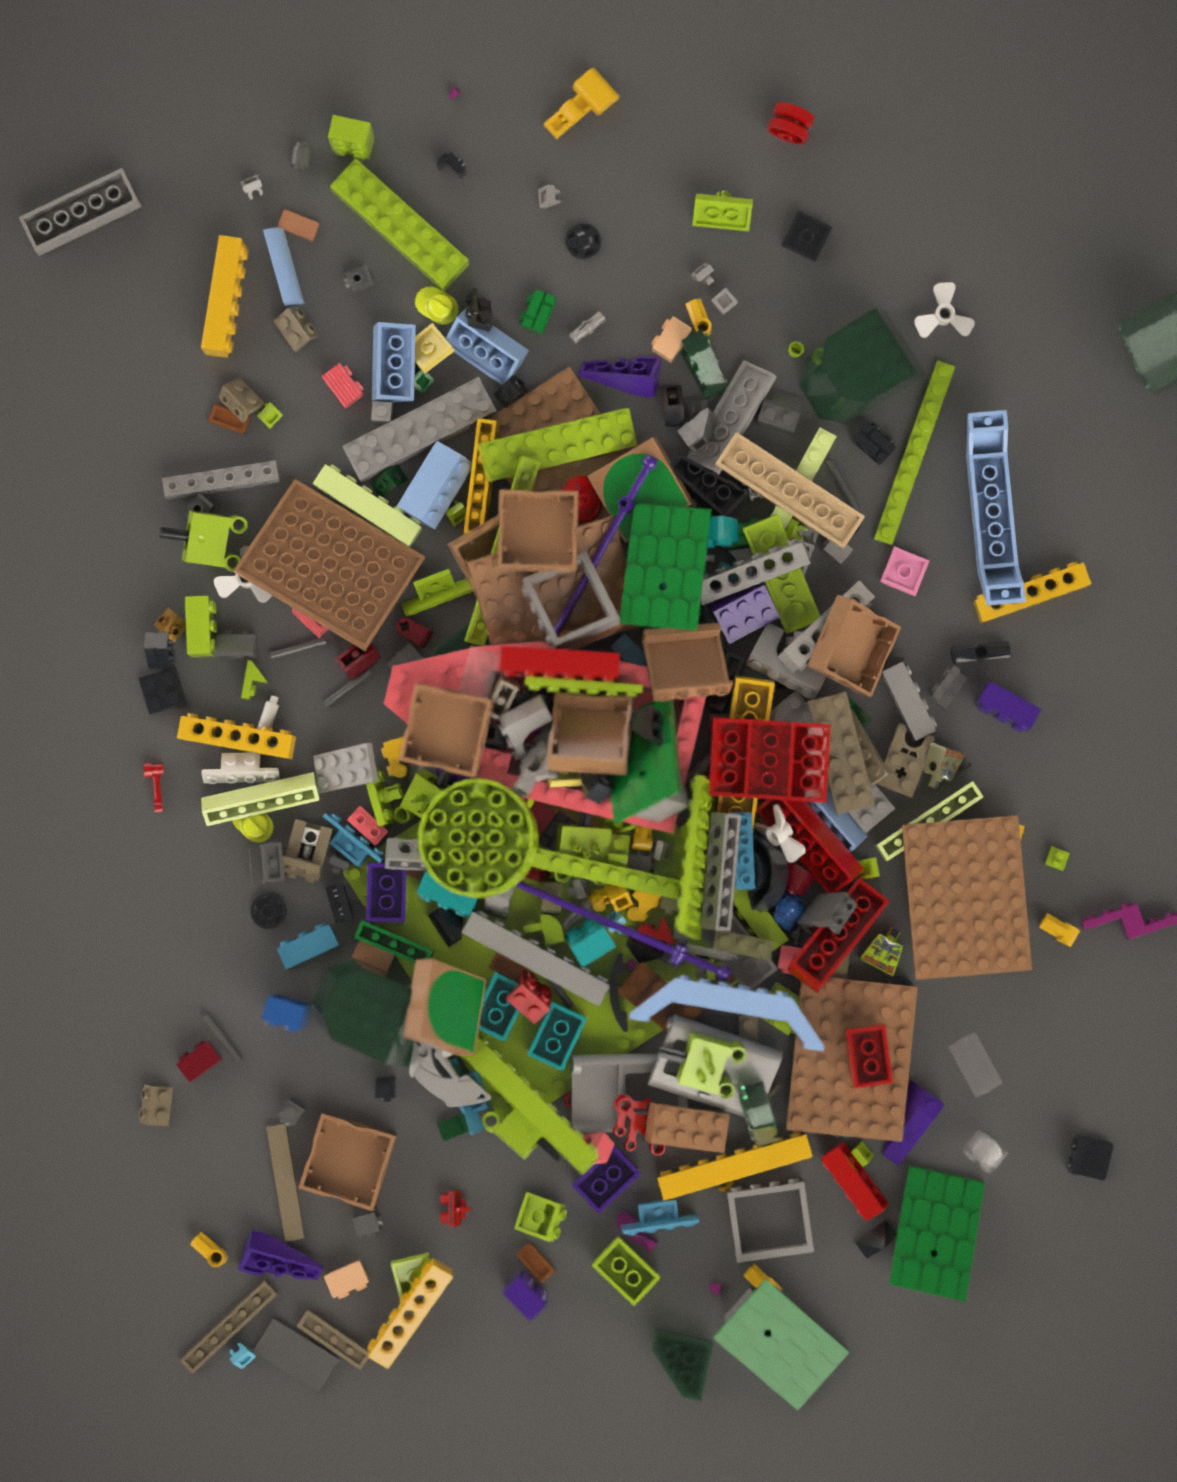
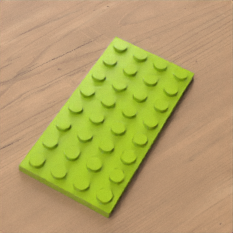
M695 775V780H692L691 791L693 792V799H690L689 802L691 818L687 820L689 835L685 839L684 844L687 852L686 858H683L682 869L685 870L684 877L680 879L682 896L678 898L680 913L675 921V927L678 928L677 931L693 940H701L711 812H716L717 796H709L710 781L703 775Z

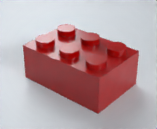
M877 1024L844 1029L852 1087L856 1089L892 1084L893 1076L885 1025Z

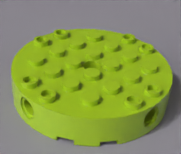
M469 779L457 782L442 790L431 801L432 803L427 811L424 812L420 822L418 845L421 859L429 874L437 883L449 891L462 896L488 898L507 892L526 876L536 856L538 830L532 811L517 793L494 781ZM480 833L482 839L475 844L474 838Z

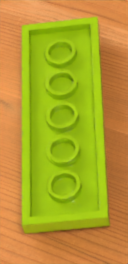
M779 513L743 528L753 554L759 552L765 554L769 552L768 549L777 545L783 547L789 541ZM785 552L782 557L784 560L790 561L793 555L790 552ZM767 559L764 564L766 567L771 568L775 565V562L772 559ZM801 567L764 581L786 634L813 624L821 616Z
M527 676L523 679V687H527V691L539 692L541 688L547 689L546 692L558 693L560 690H566V693L577 694L579 691L585 692V695L597 696L598 693L611 696L622 694L635 699L643 691V685Z

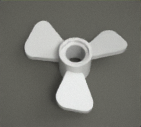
M938 283L934 286L933 292L939 306L934 314L918 316L914 321L915 327L922 338L929 336L938 324L948 325L949 323L962 336L970 334L975 324L974 320L955 315V309L950 304L956 288L954 283ZM946 310L949 313V317L942 318L940 311Z
M243 546L240 549L241 558L243 557L249 546ZM237 574L235 576H219L214 579V585L219 596L222 598H227L239 586L251 588L257 600L261 603L267 602L272 597L271 594L251 582H242L241 577Z
M776 804L773 807L776 823L771 827L755 823L754 827L767 837L773 845L778 846L781 844L786 860L792 863L805 853V847L790 837L793 834V830L790 824L785 821L780 807Z

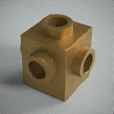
M168 608L159 616L154 626L159 629L158 632H167L169 639L175 642L186 629V622Z

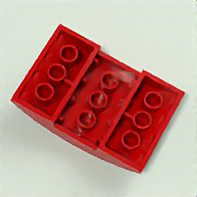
M713 717L709 796L826 803L831 724Z

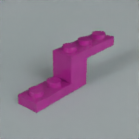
M1131 902L1120 905L1121 909L1114 911L1113 908L1102 911L1103 915L1095 917V914L1084 917L1085 921L1080 922L1082 930H1087L1119 919L1125 938L1130 940L1176 924L1177 914L1175 911L1164 914L1165 918L1158 920L1155 917L1146 920L1147 924L1145 925L1138 904L1132 905Z

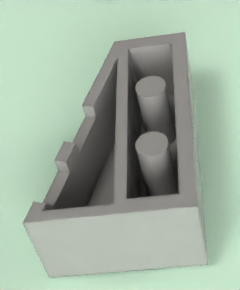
M515 886L500 895L486 898L484 913L506 919Z

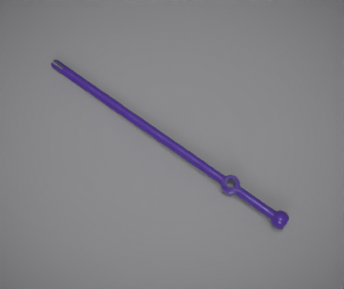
M650 455L643 458L642 463L644 466L626 497H622L618 501L619 511L591 560L595 569L626 513L633 511L634 498L650 469L652 470L657 466L656 458ZM585 573L554 628L557 637L589 582Z
M520 881L516 885L517 888L670 953V961L674 964L680 965L682 961L686 960L716 973L720 980L725 981L730 976V967L727 965L719 967L687 952L688 946L685 943L678 942L673 947L526 882Z

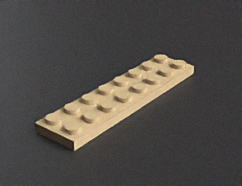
M737 432L715 463L717 467L842 549L845 548L865 518L864 515Z

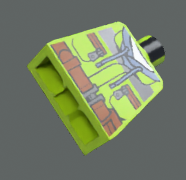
M890 927L886 936L877 934L860 955L859 959L893 976L903 946L896 943L901 932Z

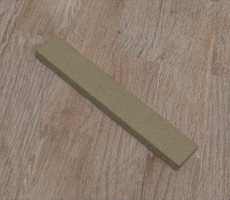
M285 1124L267 1126L285 1242L304 1239L287 1126Z
M265 1279L180 1359V1362L193 1375L262 1310L278 1292Z

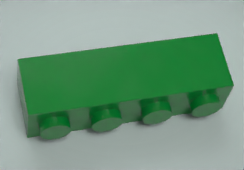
M361 920L354 937L416 964V960L431 959L435 950L366 920Z

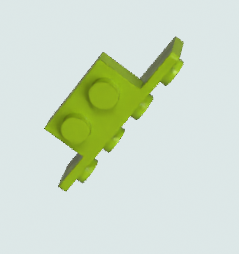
M446 569L413 582L419 597L405 601L401 605L405 616L408 617L473 591L466 578L454 583L450 570Z

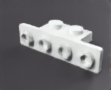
M253 752L222 753L221 769L202 770L203 783L209 784L268 783L280 780L279 768H260L261 755Z

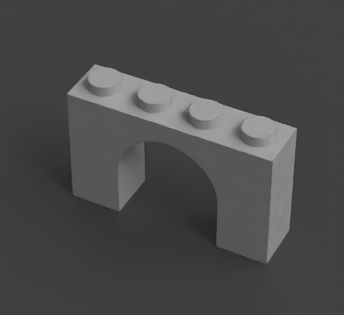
M771 623L766 624L745 665L785 685L787 688L793 689L804 697L814 700L826 676L810 667L792 673L779 660L776 652L777 645L785 630Z
M541 696L499 716L502 723L499 725L503 736L508 735L505 740L510 748L514 747L511 751L515 759L521 760L517 762L519 767L529 750L537 747V743H523L525 737L534 729L552 721ZM536 758L530 771L538 770L540 767L539 758Z

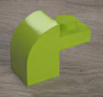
M611 834L608 863L627 867L630 836Z
M540 915L541 923H538L536 919L526 921V925L523 926L524 934L543 930L546 945L565 942L562 926L553 916Z

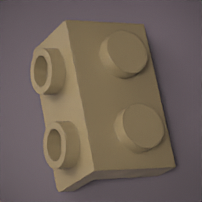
M297 305L288 307L274 320V323L295 352L299 351L310 340L316 339L319 336L315 326L308 321L305 312Z
M241 378L224 384L219 395L222 403L242 423L247 420L249 414L264 406V402Z
M144 1085V1089L141 1092L142 1107L139 1110L140 1123L169 1126L172 1087Z

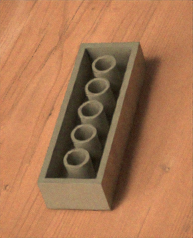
M844 692L808 701L807 705L812 723L831 724L827 784L835 815L875 805L847 693Z

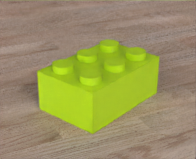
M333 115L328 134L332 151L338 156L345 157L347 154L352 155L357 160L364 161L365 158L370 159L375 138L371 123Z
M209 596L185 597L187 655L192 658L215 657L216 640L214 639V633H217V621H214V614L217 613L216 602Z
M619 1235L592 1262V1266L633 1306L661 1278L660 1274Z

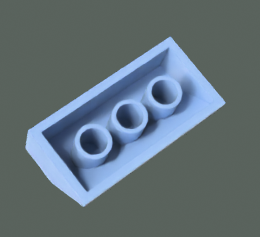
M466 307L455 319L446 340L454 348V353L503 385L514 376L529 350L493 325L490 331L468 326V318L465 317Z
M378 322L373 326L372 402L396 403L414 401L416 325Z
M436 441L397 507L422 524L436 529L470 473L472 462Z
M828 790L826 803L807 802L850 852L868 837L847 812L835 815L831 795Z

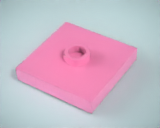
M894 546L880 583L916 596L930 560Z

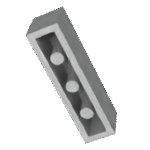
M901 662L882 671V678L913 742L935 732V727H937L936 721L933 716L929 717L927 710L929 707L925 699L921 700L918 694L920 688L916 681H912L910 677L912 672L908 664L904 665Z

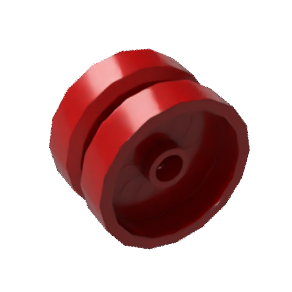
M778 102L773 111L775 118L770 119L767 131L783 141L804 145L809 136L806 129H811L815 120L814 115L799 106Z

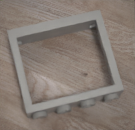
M587 552L577 555V566H582L607 617L565 636L557 637L533 588V585L563 572H537L523 579L521 589L525 598L529 597L531 601L529 603L530 609L533 614H537L539 618L537 622L541 631L545 630L547 634L545 637L547 644L557 650H562L619 625V616Z
M799 1178L788 1179V1183L780 1184V1181H771L768 1186H761V1183L749 1185L750 1188L742 1189V1186L730 1188L731 1191H727L737 1263L814 1252L804 1181H800ZM799 1189L806 1243L742 1252L734 1198Z

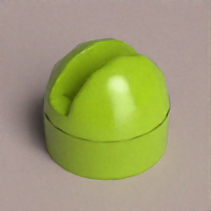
M797 341L792 342L788 348V353L792 358H799L804 352L803 344Z

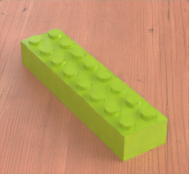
M356 158L330 185L331 191L443 292L469 265V260Z
M621 408L477 444L486 481L491 482L515 476L521 456L541 461L538 469L540 470L637 446L630 410L629 408Z

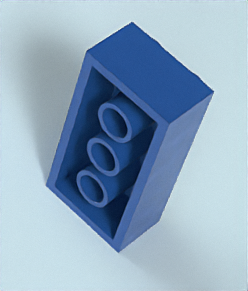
M279 994L269 995L261 1019L266 1020L265 1024L278 1026L281 1024L284 1025L285 1030L299 1031L307 1026L313 1005Z

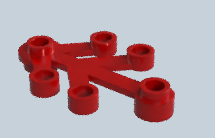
M621 1094L614 1101V1108L618 1111L617 1124L613 1127V1133L618 1137H622L625 1134L624 1123L627 1114L630 1118L628 1138L624 1141L623 1145L628 1151H633L637 1146V1129L645 1137L646 1126L644 1123H647L648 1115L636 1114L633 1109L649 1111V1108H646V1104L653 1101L650 1099L635 1101L629 1095ZM625 1100V1105L620 1106L621 1102ZM621 1127V1132L617 1133V1129ZM632 1142V1146L628 1148V1143ZM649 1143L648 1146L649 1151L656 1156L662 1155L666 1149L665 1145L658 1144L656 1149H653V1143Z

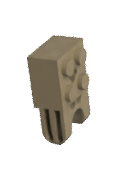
M900 723L895 730L883 760L890 774L875 785L910 799L914 794L923 771L931 742L934 743L935 737L929 734L924 737L919 747L912 748L905 741L907 727L905 724ZM903 769L904 776L898 778V774L895 773L896 770Z

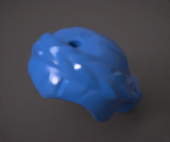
M784 893L775 906V912L773 913L775 922L782 926L784 930L791 932L805 911L803 900L797 894Z

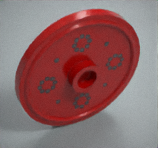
M578 475L567 480L562 491H578V523H589L596 519L601 511L602 501L589 478Z

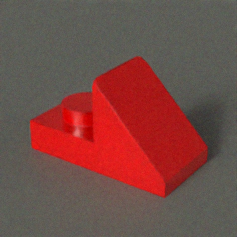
M662 917L658 931L654 930L655 925L644 922V925L639 924L637 931L674 945V938L664 917Z

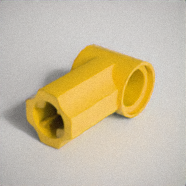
M701 298L689 301L685 306L694 327L695 335L698 338L705 339L711 334L712 326ZM706 325L708 329L702 332L698 330V326Z
M637 825L631 836L630 849L650 852L653 844L652 829Z
M1046 913L1039 925L1040 929L1056 937V940L1070 948L1080 932L1076 927L1066 922L1063 923Z
M202 1231L190 1244L213 1267L224 1264L228 1259L226 1250L220 1248ZM215 1252L221 1254L222 1259L220 1262L214 1260L213 1255Z
M755 1263L743 1275L755 1288L766 1278L780 1292L783 1289Z

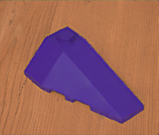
M910 1081L907 1088L902 1142L886 1140L882 1155L899 1166L945 1104L913 1081Z

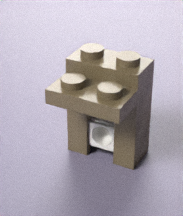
M295 819L286 855L283 856L285 876L294 879L297 876L304 877L303 881L315 884V880L320 881L334 829ZM309 832L316 834V840L312 843H309L306 839ZM303 843H304L305 847L303 848L304 851H302V852H303V855H301V856L304 857V858H307V859L299 858L300 851H301V847H302V844H303ZM316 846L312 861H309L308 857H311L312 847Z

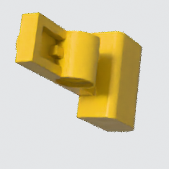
M594 67L573 84V90L578 95L566 101L559 111L544 123L545 128L555 139L559 138L590 110L599 116L619 99L618 93Z

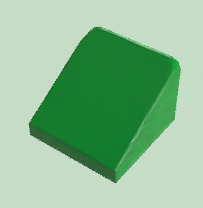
M417 366L414 372V387L423 394L435 379L427 372L424 374Z

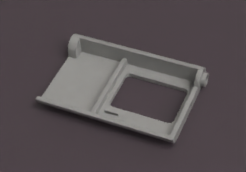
M675 1014L669 1017L666 1022L668 1033L663 1046L672 1048L676 1039L688 1042L692 1031L729 1042L739 1041L745 1047L747 1058L740 1064L733 1063L729 1056L727 1058L722 1076L729 1077L734 1085L735 1094L730 1099H722L717 1094L679 1085L676 1076L663 1071L667 1059L661 1057L657 1058L647 1085L755 1121L760 1114L779 1068L783 1051ZM735 1050L733 1055L740 1054L742 1050ZM724 1085L721 1087V1090H727L730 1086Z
M657 1053L572 1055V1130L575 1131L577 1129L580 1133L613 1132V1127L617 1124L618 1111L614 1108V1101L617 1096L626 1094V1074L652 1073L658 1058ZM667 1059L663 1071L678 1073L681 1063ZM678 1095V1106L688 1107V1098ZM625 1100L621 1102L620 1106L625 1105ZM648 1111L635 1112L636 1114L648 1115ZM626 1114L624 1127L626 1132H628L630 1118ZM619 1127L617 1132H621L622 1128Z

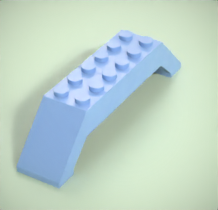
M1007 410L967 414L966 463L977 573L986 606L1026 602L1024 582L1022 581L1018 565L1007 455Z
M680 975V979L675 978L632 1011L629 1019L649 1022L650 1017L669 1004L678 1003L788 1022L803 1042L804 1049L824 1050V1045L794 1000L788 997V993L776 992V995L768 994L769 990L757 988V992L749 991L750 987L738 985L737 989L731 988L729 983L719 982L718 985H713L711 980L699 979V982L691 981L692 977Z

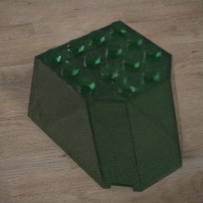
M1177 292L1119 322L1121 326L1118 328L1120 335L1127 341L1124 344L1128 354L1135 358L1133 365L1136 371L1143 375L1144 380L1142 381L1146 390L1154 394H1159L1177 385Z
M874 308L827 337L805 360L799 387L819 419H826L846 425L924 377L926 373L887 311Z
M354 958L327 968L312 1005L321 1028L332 1041L385 1064L410 1067L414 1040L404 1037V1031L411 1003L412 983Z

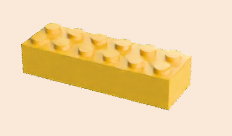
M219 235L201 349L206 355L228 358L229 353L233 351L231 338L232 334L235 335L236 333L234 319L239 314L240 306L237 304L238 297L242 296L243 289L240 286V282L245 277L246 269L243 267L244 260L248 259L249 252L242 238Z

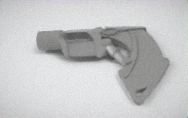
M551 716L552 721L544 725L533 740L538 742L537 747L529 750L519 768L521 774L515 782L513 790L520 796L527 797L536 781L558 777L557 773L559 771L548 770L547 763L549 737L553 728V716ZM545 757L537 771H530L536 758Z
M414 1041L409 1074L412 1078L415 1077L429 1092L445 1101L447 1107L473 1105L491 1099V1095L468 1074L460 1077L447 1058L452 1056V1053L440 1050L432 1044L421 1043L419 1045ZM432 1048L436 1050L434 1057L439 1060L451 1077L442 1076L436 1068ZM481 1094L485 1096L484 1098L477 1099Z

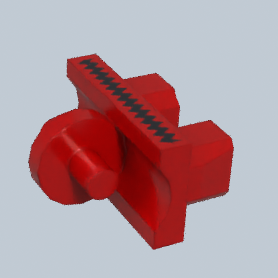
M461 1190L449 1191L440 1195V1203L448 1205V1212H441L440 1222L449 1224V1227L461 1225V1219L466 1218V1211H471V1206H466V1199H461Z

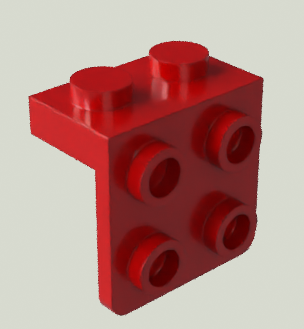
M524 969L521 972L520 984L506 996V1000L535 1024L551 1009L552 994L551 989L546 984L542 985L532 972H527Z

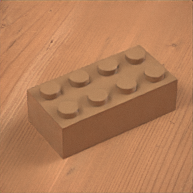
M650 1102L644 1141L653 1144L724 1153L730 1114Z

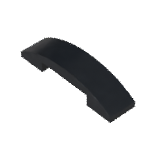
M618 954L610 977V1000L619 1026L624 1032H628L627 1012H619L616 974H624L623 954Z

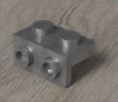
M955 665L952 668L948 667L942 674L944 678L940 684L936 683L930 691L933 693L930 699L943 708H947L967 680V677L960 673L961 669Z

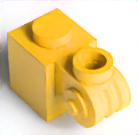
M404 737L384 742V747L381 748L384 759L388 758L389 766H386L389 777L403 778L407 775V767L400 764L399 760Z
M605 884L604 888L593 890L589 897L592 908L596 912L603 911L606 908V904H612L616 913L634 905L626 888L611 884Z
M632 890L630 894L638 901V905L628 907L626 914L632 921L644 922L648 917L647 911L651 908L655 909L659 905L661 896Z

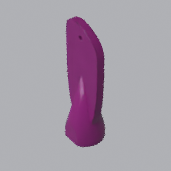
M622 1211L617 1217L616 1226L622 1232L621 1225L637 1223L638 1221L626 1211ZM645 1231L638 1232V1234L633 1236L626 1235L637 1244L644 1246L648 1252L658 1243L656 1239L652 1238Z

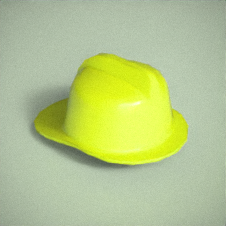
M425 287L416 295L415 305L417 310L434 322L449 324L457 317L459 310L456 300L442 290L435 287Z
M266 813L232 820L235 827L252 842H264L273 833V822Z

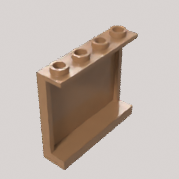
M720 623L700 624L697 631L673 628L643 631L642 644L653 700L667 701L674 698L687 699L689 697H706L715 694L721 696L730 693L733 683L728 678L720 640Z

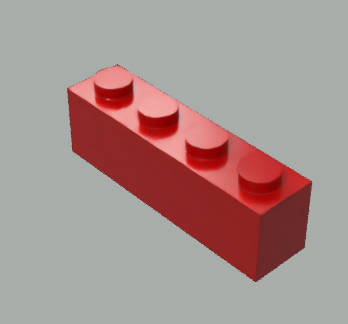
M844 1141L828 1150L821 1157L824 1167L831 1172L837 1185L842 1187L847 1199L855 1205L858 1214L866 1222L884 1211L890 1204L866 1170L853 1156L850 1148Z

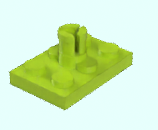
M720 191L717 195L696 194L692 226L749 231L753 199L731 197L728 191H722V196Z
M376 768L378 781L367 783L366 786L378 826L391 825L396 822L394 808H391L390 802L403 798V790L400 788L401 785L399 783L385 787V774L380 768Z

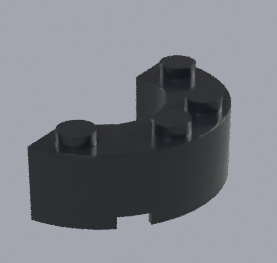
M753 835V855L758 866V877L755 889L749 890L748 896L752 910L767 911L778 903L785 891L789 876L788 865L784 852L779 845H773L767 837Z

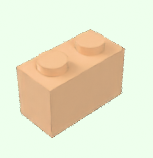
M674 316L671 320L667 319L661 328L664 331L660 336L656 335L651 343L653 345L652 351L672 363L692 332L690 326Z
M361 1259L324 1276L332 1297L338 1296L339 1299L348 1296V1291L353 1289L360 1291L366 1288V1284L370 1281Z

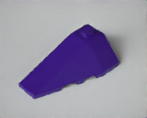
M636 356L637 359L625 360L624 357L619 358V361L609 362L608 360L587 361L582 363L578 373L581 377L635 396L654 397L659 387L662 358L657 356Z
M252 1230L246 1241L238 1270L263 1276V1273H274V1277L288 1274L293 1278L317 1280L323 1270V1266L277 1238L261 1231Z

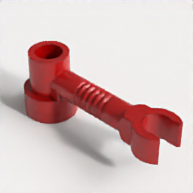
M143 763L144 777H152L154 810L155 812H163L160 775H164L163 763Z

